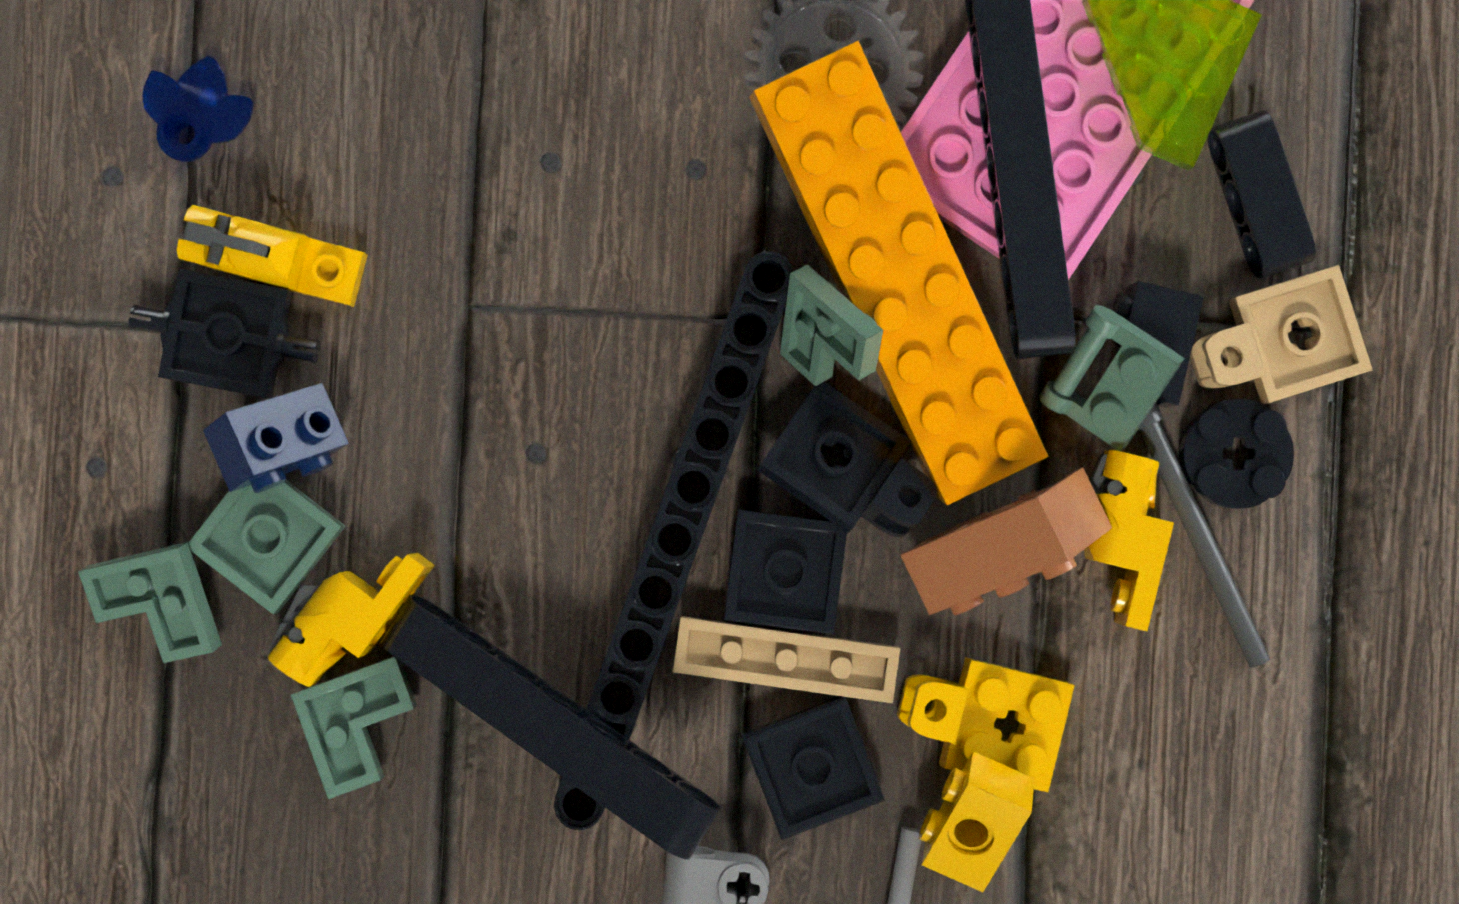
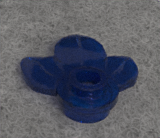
M207 56L193 64L177 82L162 72L151 71L142 93L145 111L158 124L156 136L160 148L166 155L180 162L198 160L209 151L212 144L234 140L246 128L253 114L254 102L251 98L242 95H228L225 74L217 60L212 56ZM188 126L193 127L195 131L193 140L188 144H181L179 142L180 131Z

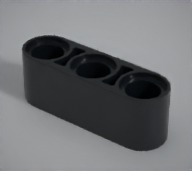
M1263 110L1210 127L1207 133L1210 155L1245 259L1253 275L1258 279H1262L1313 262L1316 256L1313 234L1279 133L1270 114Z

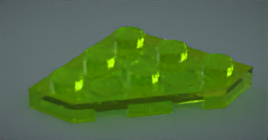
M1083 0L1082 4L1090 23L1093 22L1104 50L1102 56L1118 96L1121 95L1132 123L1130 129L1137 148L1189 171L1195 166L1262 14L1231 0Z

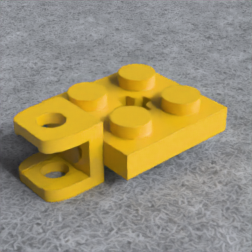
M965 657L959 684L954 681L922 674L907 677L897 717L920 735L944 741L939 765L945 769L952 770L955 767L962 770L972 751L1033 777L1035 790L1049 792L1075 685L1066 681ZM932 700L931 708L925 712L927 703ZM1008 710H1014L1015 720L1019 722L1018 730L1015 733H1011L1008 739H1001L1002 732L994 727V722L996 718H1006Z

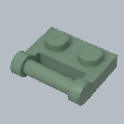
M1096 305L1085 321L1088 328L1075 347L1074 352L1068 358L1055 381H1048L1039 395V399L1050 410L1067 415L1121 452L1129 444L1185 358L1109 308ZM1107 338L1112 339L1120 344L1121 348L1088 400H1086L1074 391Z

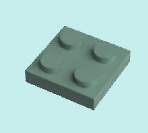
M286 480L273 488L259 493H254L251 485L232 492L228 491L188 544L190 550L270 613L277 614L346 526Z

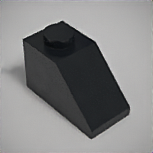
M1137 281L1127 286L1125 293L1119 292L1117 294L1112 311L1185 358L1156 401L1158 406L1164 408L1178 406L1204 296Z

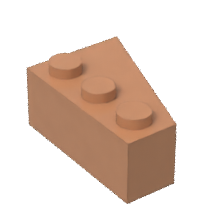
M1082 467L1067 474L1065 478L1053 486L1036 492L1034 489L1019 496V500L989 513L986 511L935 534L901 554L900 556L929 615L947 608H951L953 615H958L983 603L984 600L981 596L995 590L998 597L1002 598L1029 585L1030 583L1027 579L1029 576L1042 572L1045 580H1048L1076 567L1077 564L1074 557L1112 529L1084 468Z

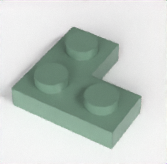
M808 264L791 272L780 354L815 386L832 377L835 360L858 380L875 372L883 329L876 324L872 317L864 314L843 296L835 285L826 281Z
M188 542L91 564L78 571L95 622L99 623L146 612L163 663L213 653L222 645Z
M394 656L291 694L328 799L375 783L385 777L367 726L417 707L403 664Z

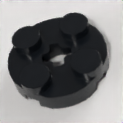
M1229 399L1209 405L1196 416L1194 421L1187 425L1179 443V464L1188 484H1192L1196 492L1203 496V499L1219 507L1243 509L1258 506L1269 498H1274L1281 494L1292 470L1294 447L1291 435L1287 430L1286 421L1277 411L1270 410L1263 404L1253 400ZM1234 438L1242 440V446L1249 450V459L1242 461L1241 468L1238 470L1233 469L1232 460L1223 459L1222 454L1223 448L1233 446Z

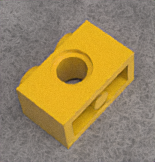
M972 751L962 770L954 767L950 772L942 791L941 799L944 802L939 811L931 808L925 816L918 837L919 840L925 842L922 866L984 892L1032 813L1034 778Z

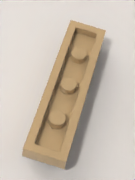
M681 616L673 673L893 703L900 647Z

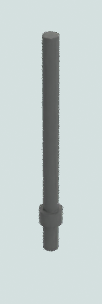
M1156 402L1138 430L1152 460L1160 462L1158 473L1249 667L1260 666L1268 662L1270 657L1159 422L1164 417Z

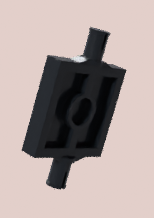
M179 269L174 296L165 311L140 307L138 305H133L130 310V314L151 318V321L129 317L130 328L161 333L163 352L158 373L159 378L270 399L273 396L277 371L284 357L316 363L319 354L298 350V347L320 351V340L289 335L287 320L293 292L287 289Z

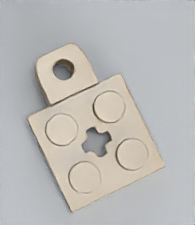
M1339 265L1229 299L1236 326L1196 340L1193 343L1190 355L1198 384L1201 387L1217 389L1254 379L1261 404L1281 400L1373 370ZM1294 320H1297L1300 327L1305 328L1309 326L1312 331V337L1305 340V350H1299L1296 343H1290L1288 333L1292 330L1291 323ZM1221 354L1224 357L1225 364L1221 360Z

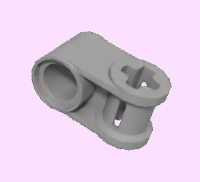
M697 846L691 858L687 860L666 852L662 904H764L769 890V870L763 860L750 853L720 851ZM739 872L750 873V882L754 885H751L749 894L738 892L739 886L735 881L739 877Z

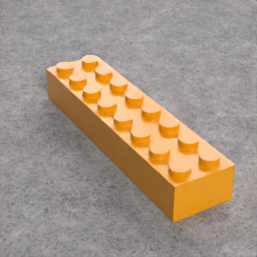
M859 41L754 90L749 96L750 101L840 293L864 314L872 317L876 324L883 329L876 371L908 439L911 440L910 444L924 474L930 478L937 488L938 494L936 498L945 505H950L1049 457Z

